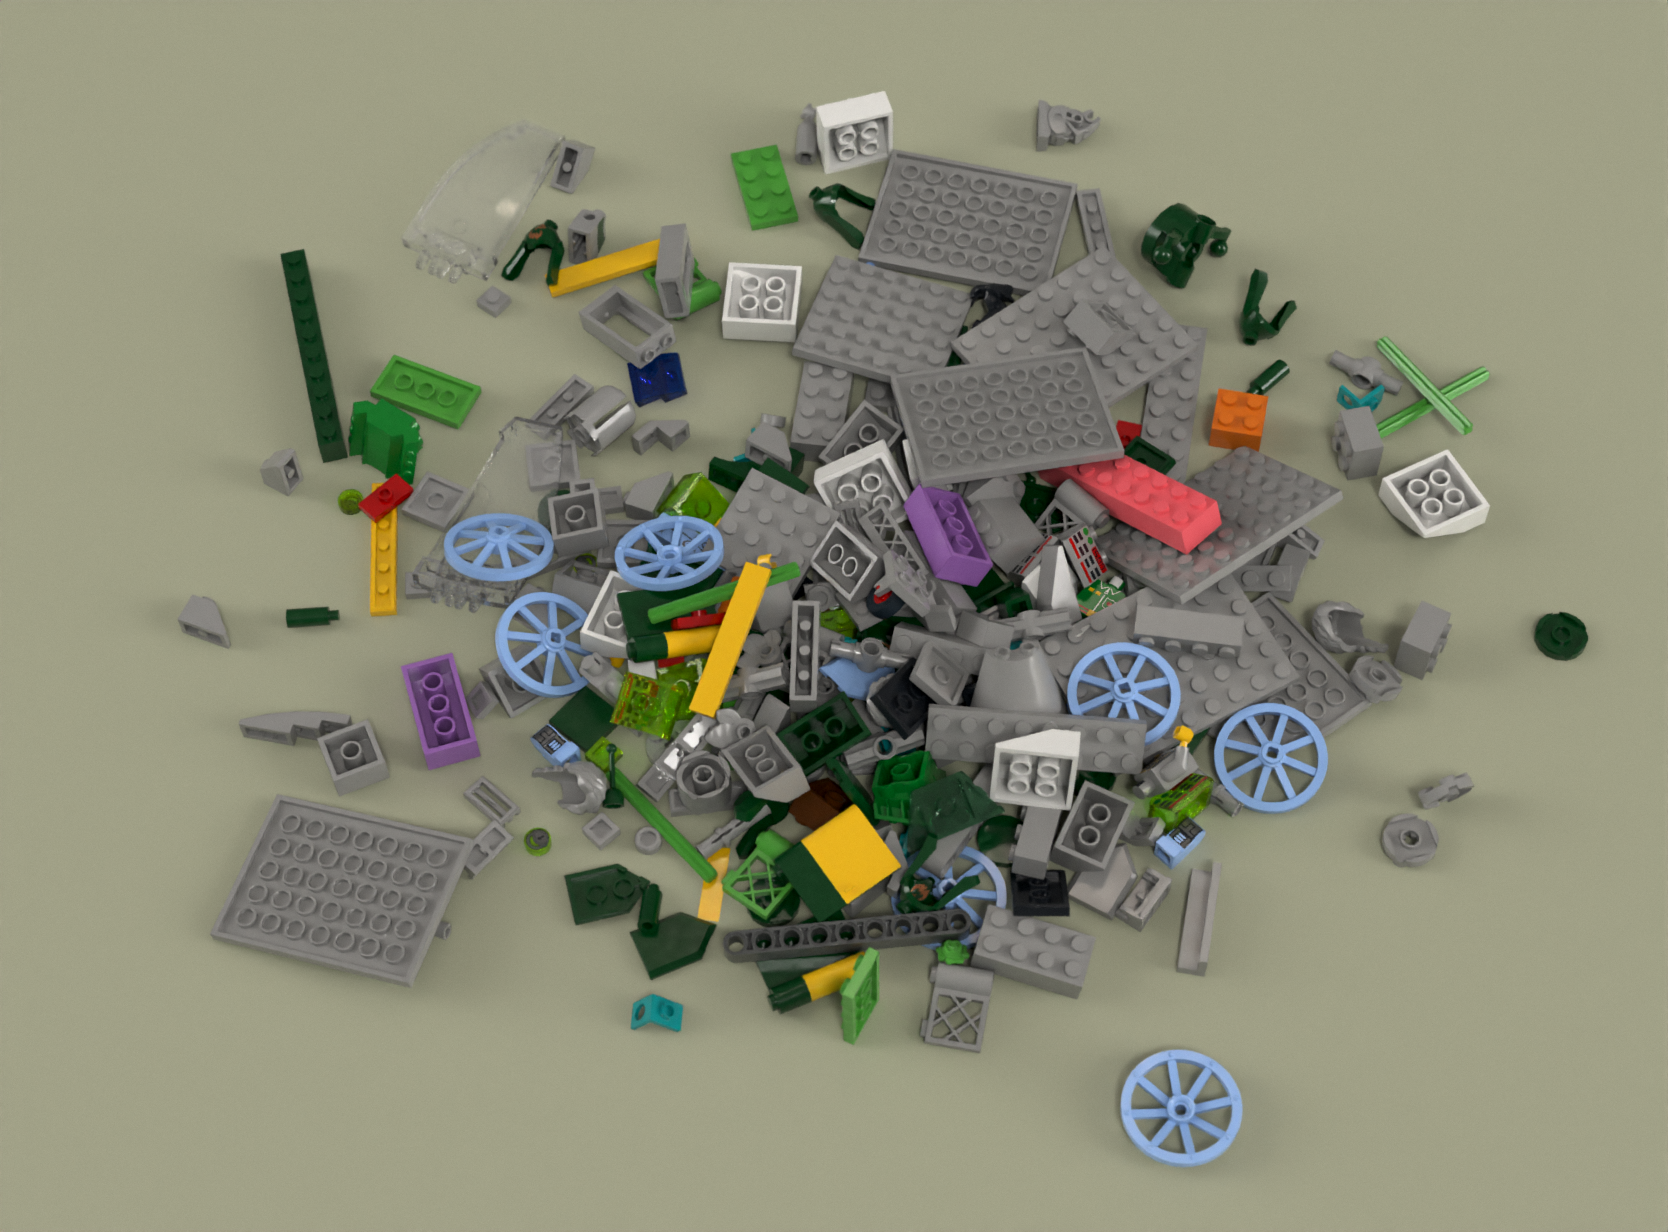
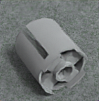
M603 386L563 419V421L567 419L570 427L567 433L571 439H575L576 445L580 449L585 446L594 452L591 456H597L635 422V409L631 401H628L625 405L623 404L611 412L595 427L593 426L597 420L626 397L621 390L613 386Z

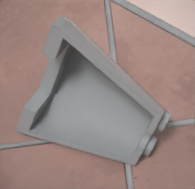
M1038 640L1023 642L1015 650H1010L1006 646H1000L985 651L970 707L1069 714Z

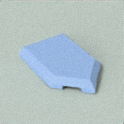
M837 657L820 667L819 671L826 678L830 677L838 685L837 689L840 692L844 691L847 697L866 701L870 685L873 682H877L881 677L894 674L895 668H878L875 672L866 673L861 671L856 663H852V660Z

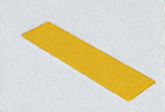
M721 848L707 859L717 871L718 876L710 883H706L703 880L697 918L719 922L724 893L722 891L724 885L721 881L727 874L730 848Z

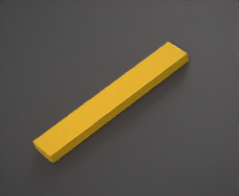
M660 238L559 270L558 284L549 287L552 298L657 265Z
M372 483V492L384 483ZM398 506L379 522L375 523L371 520V617L397 615Z
M750 562L745 563L689 707L691 712L712 719L716 718V711L721 706L772 574L771 569Z

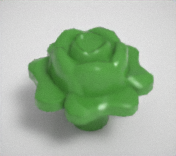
M946 940L942 942L940 947L936 948L938 960L945 961L948 965L963 964L964 959L969 958L967 946L962 945L958 940Z

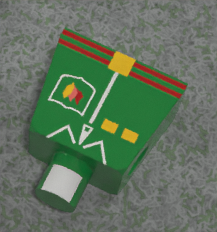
M1113 576L1107 584L1098 579L1090 586L1084 588L1076 596L1082 620L1126 598V595L1121 592L1125 586L1124 581L1119 577Z

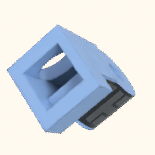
M546 724L530 738L534 747L553 766L559 765L563 767L569 759L568 763L581 761L579 747L572 741L569 743L549 724Z
M1187 817L1176 829H1173L1169 834L1163 835L1156 841L1154 855L1172 870L1201 842L1206 831L1190 817Z

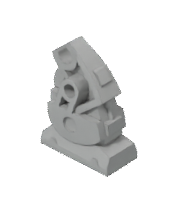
M1039 100L1036 151L1047 150L1049 143L1053 146L1064 145L1065 142L1069 141L1073 144L1080 143L1098 128L1100 118L1097 117L1094 120H1090L1094 114L1092 109L1082 113L1076 109H1069L1065 105L1050 106L1046 101Z

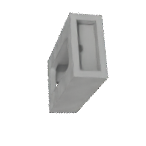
M685 223L661 227L655 282L665 319L690 315L695 259Z
M616 285L579 311L585 331L639 369L643 368L677 342L673 326L670 322ZM618 314L650 337L635 347L603 323Z

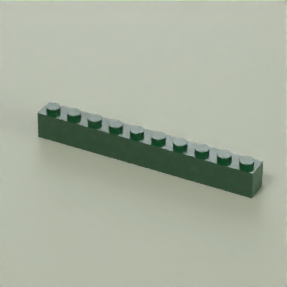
M301 249L282 253L280 255L321 457L323 463L348 458L305 250Z

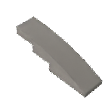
M696 713L636 786L653 801L658 802L673 782L677 780L676 773L682 760L693 752L701 751L708 743L704 738L713 727L719 724L717 716L715 719Z
M303 711L265 714L240 719L239 721L243 737L290 746L295 745L297 737L318 741L317 738L324 736L326 733H332L353 725L350 715Z

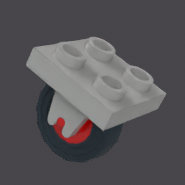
M890 549L883 554L886 575L873 586L868 595L866 606L869 612L879 619L889 618L907 606H910L921 617H924L930 612L928 601L930 597L926 589L927 580L919 570L915 571L909 565L904 556H898Z

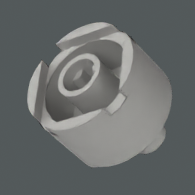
M697 751L687 755L682 760L676 773L678 794L683 805L694 815L713 813L729 804L732 795L731 772L729 764L722 756L710 754V751Z

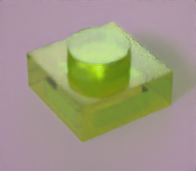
M602 736L585 753V759L595 764L606 774L610 770L609 753L606 747L611 742ZM618 747L614 753L615 764L623 757V752Z

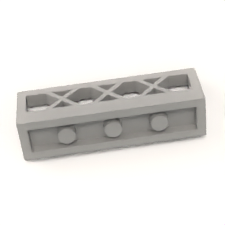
M883 502L858 519L872 543L885 554L891 547L896 553L897 548H907L904 557L909 564L918 565L920 568L918 570L924 576L930 573ZM884 512L883 523L874 524L872 520ZM887 531H896L893 541H886L884 539Z
M1214 862L1212 872L1192 869L1177 972L1205 977L1222 863Z

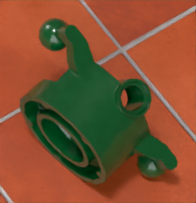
M1177 203L1161 212L1151 223L1141 244V255L1144 260L1160 271L1171 285L1185 288L1195 269L1194 262L1201 255L1204 245L1207 244L1209 239H1215L1210 243V253L1217 258L1224 256L1228 251L1226 241L1231 230L1226 227H1218L1216 222L1210 217L1198 214L1186 204Z

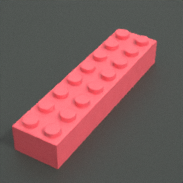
M1126 455L1120 459L1038 471L1040 479L1058 488L1067 479H1072L1108 508L1109 515L1186 555L1222 524L1216 500Z

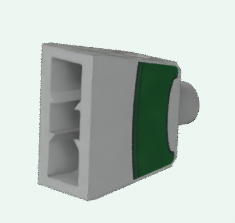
M582 209L569 225L568 248L570 263L580 264L597 258L606 238V214L598 209L594 211Z

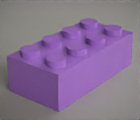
M918 484L903 507L933 575L940 580L945 579L962 585L966 584L977 587L991 569L993 563L961 495L935 487L922 488L921 484Z
M453 653L401 666L428 770L480 757L477 739Z

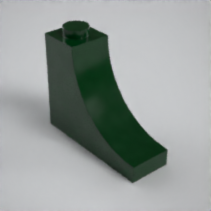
M789 447L792 457L791 473L799 477L803 472L805 454ZM714 456L709 462L708 480L738 492L752 468L759 470L762 465L754 461L734 462Z

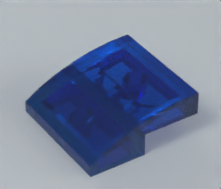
M677 352L660 354L641 369L631 362L627 363L634 401L638 407L658 399H662L667 403L688 394L680 355Z

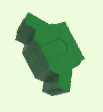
M381 399L376 405L368 400L353 402L351 426L349 427L350 434L348 436L349 456L361 455L362 464L371 465L385 475V479L397 474L411 485L414 480L417 453L423 448V440L419 434L420 426L414 417L384 399Z
M915 751L901 756L894 755L890 759L878 761L872 784V791L875 796L873 802L875 819L887 821L891 824L901 823L904 826L914 825L918 828L938 829L937 817L941 818L940 808L942 800L945 798L944 786H948L946 771L937 768L930 751Z

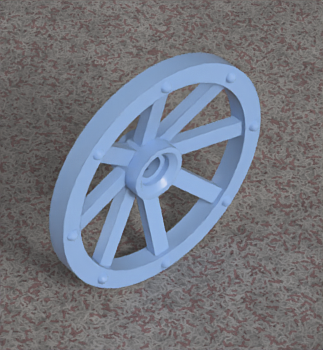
M492 513L465 519L453 526L444 539V555L447 562L458 572L485 581H512L534 575L549 564L554 552L552 535L543 525L530 518L515 514ZM482 527L488 528V531H475V529ZM526 530L535 536L519 535L516 533ZM459 538L478 539L454 548ZM519 543L543 545L544 548L538 556ZM484 547L472 564L459 556ZM513 550L531 562L512 567L508 552ZM491 554L500 555L503 569L485 568L482 565Z
M666 516L642 523L625 534L615 550V563L620 576L629 584L650 591H671L694 585L710 576L719 567L724 557L723 539L718 529L705 520L690 516ZM674 528L670 545L663 546L653 534L660 530ZM683 529H691L701 533L681 549L680 541ZM644 537L657 554L632 549L631 547ZM708 539L714 544L713 550L690 554ZM627 556L652 563L629 568L625 563V558ZM707 560L703 565H701L697 569H693L685 565L689 563ZM661 570L656 578L640 575ZM678 572L684 574L676 577L667 578L669 574H675Z
M535 592L518 598L504 611L496 628V650L503 668L518 685L533 694L548 698H561L577 693L589 681L584 676L580 677L564 649L585 657L593 654L581 649V645L566 640L568 635L583 627L588 614L572 600L555 593ZM547 604L548 628L526 606ZM557 607L566 611L576 621L562 630L558 629ZM518 612L540 634L508 631L509 623L514 614ZM507 640L537 643V647L515 663ZM541 654L546 656L542 683L530 678L521 670ZM556 655L573 683L564 686H551Z
M1127 642L1103 645L1086 654L1072 671L1067 689V703L1070 715H1083V713L1112 701L1113 706L1108 715L1110 718H1117L1121 708H1126L1129 719L1139 720L1134 706L1135 702L1163 717V720L1155 728L1146 733L1145 746L1157 741L1171 728L1177 717L1181 698L1179 681L1170 664L1155 651L1142 645ZM1113 655H1132L1137 657L1126 678L1122 677ZM1104 659L1115 682L1085 674V671L1095 662ZM1145 661L1153 664L1164 676L1144 682H1134ZM1079 682L1110 691L1078 705L1077 688ZM1169 686L1171 698L1169 709L1164 708L1138 692ZM1126 689L1129 692L1122 694L1120 690Z
M1260 703L1238 711L1224 724L1214 747V768L1220 784H1223L1227 792L1244 804L1243 807L1259 813H1285L1307 803L1322 785L1328 766L1327 746L1318 727L1302 712L1278 703ZM1255 716H1280L1272 741L1267 739L1256 722ZM1288 719L1300 725L1308 733V736L1285 745L1280 744ZM1246 721L1261 747L1230 740L1228 737L1239 724ZM1314 743L1317 753V768L1285 754ZM1224 748L1257 755V758L1227 773L1224 763ZM1274 752L1276 758L1268 757L1267 753ZM1282 764L1314 777L1311 784L1298 796H1296ZM1261 766L1263 770L1252 798L1239 790L1232 781ZM1271 771H1275L1288 800L1282 802L1261 801Z
M966 846L959 857L967 859L976 865L957 880L953 879L952 866L945 874L943 880L921 867L915 874L922 879L932 877L935 880L933 895L938 901L946 893V890H951L964 877L979 875L983 871L990 877L996 892L969 889L942 907L945 910L958 907L970 915L971 922L979 930L970 934L965 940L960 941L962 945H966L967 949L976 946L983 919L962 898L995 901L996 907L1006 909L1007 892L1002 874L996 865L983 853ZM920 850L906 860L908 867L911 866ZM900 894L897 899L891 897L894 915L901 914L896 908V905L901 901ZM900 926L905 934L910 932V929L906 926ZM942 943L927 944L922 946L932 950H936V948L940 947Z
M1168 1050L1146 1058L1130 1073L1122 1091L1120 1112L1126 1133L1135 1146L1145 1155L1169 1166L1194 1167L1216 1159L1233 1143L1242 1120V1099L1232 1076L1215 1060L1194 1051ZM1177 1063L1191 1064L1204 1069L1187 1095L1181 1093ZM1167 1064L1173 1097L1169 1098L1144 1076L1151 1070ZM1211 1075L1222 1084L1228 1097L1198 1104L1194 1103V1100ZM1138 1084L1165 1108L1131 1109V1098L1136 1085ZM1231 1106V1121L1226 1132L1195 1116L1196 1114ZM1182 1109L1185 1112L1184 1115H1179L1176 1111ZM1168 1119L1151 1141L1143 1136L1134 1120ZM1191 1124L1217 1138L1219 1141L1203 1151L1195 1152L1188 1125ZM1175 1126L1180 1129L1186 1154L1172 1153L1159 1148Z

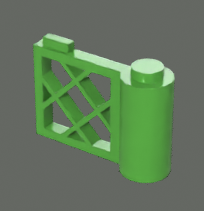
M696 259L694 278H697L698 281L694 282L692 287L690 315L719 301L722 294L719 284L711 279H706L696 267L699 266ZM656 265L644 271L643 277L659 296L656 282L653 278L656 275ZM675 317L673 319L678 321L684 317Z
M772 829L759 834L755 841L756 849L736 872L731 869L721 881L724 885L722 887L723 892L765 920L770 917L793 890L790 882L785 887L773 888L772 877H776L774 872L770 871V868L775 865L773 859L795 844ZM758 859L766 865L767 872L751 873L750 867ZM768 878L770 889L754 891L752 880ZM749 880L750 891L738 892L732 888L737 882ZM771 895L772 902L765 910L756 904L755 897Z

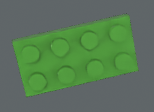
M777 145L731 153L732 164L752 231L798 222V213Z
M397 355L392 356L370 390L371 397L378 400L384 399L394 406L455 429L460 428L482 393L480 386Z
M870 947L865 955H859L853 968L855 972L852 978H846L840 990V994H842L840 1005L843 1006L841 1029H843L844 1041L852 1045L855 1044L880 999L879 951Z

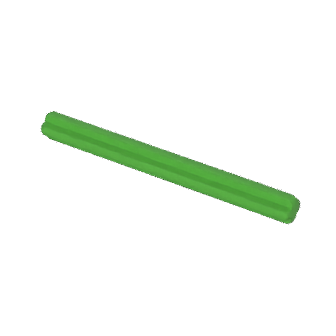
M1387 336L1378 339L1377 348L1462 435L1471 433L1473 424Z
M1482 366L1439 390L1449 400H1452L1488 380L1490 373ZM1425 397L1376 424L1381 439L1436 409V407Z
M792 562L771 569L772 574L767 587L799 577L801 574L798 564ZM739 580L648 610L649 620L652 624H656L732 599Z
M615 767L616 788L623 793L627 801L652 827L656 828L661 836L706 883L712 882L718 876L717 871ZM608 771V772L606 773V778H607V780H608L609 782H610V771Z

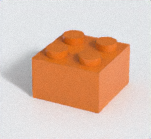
M1219 388L1209 446L1231 450L1247 446L1259 452L1269 396Z

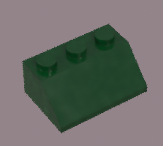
M843 691L776 735L799 763L806 778L826 765V759L837 758L872 735V733Z

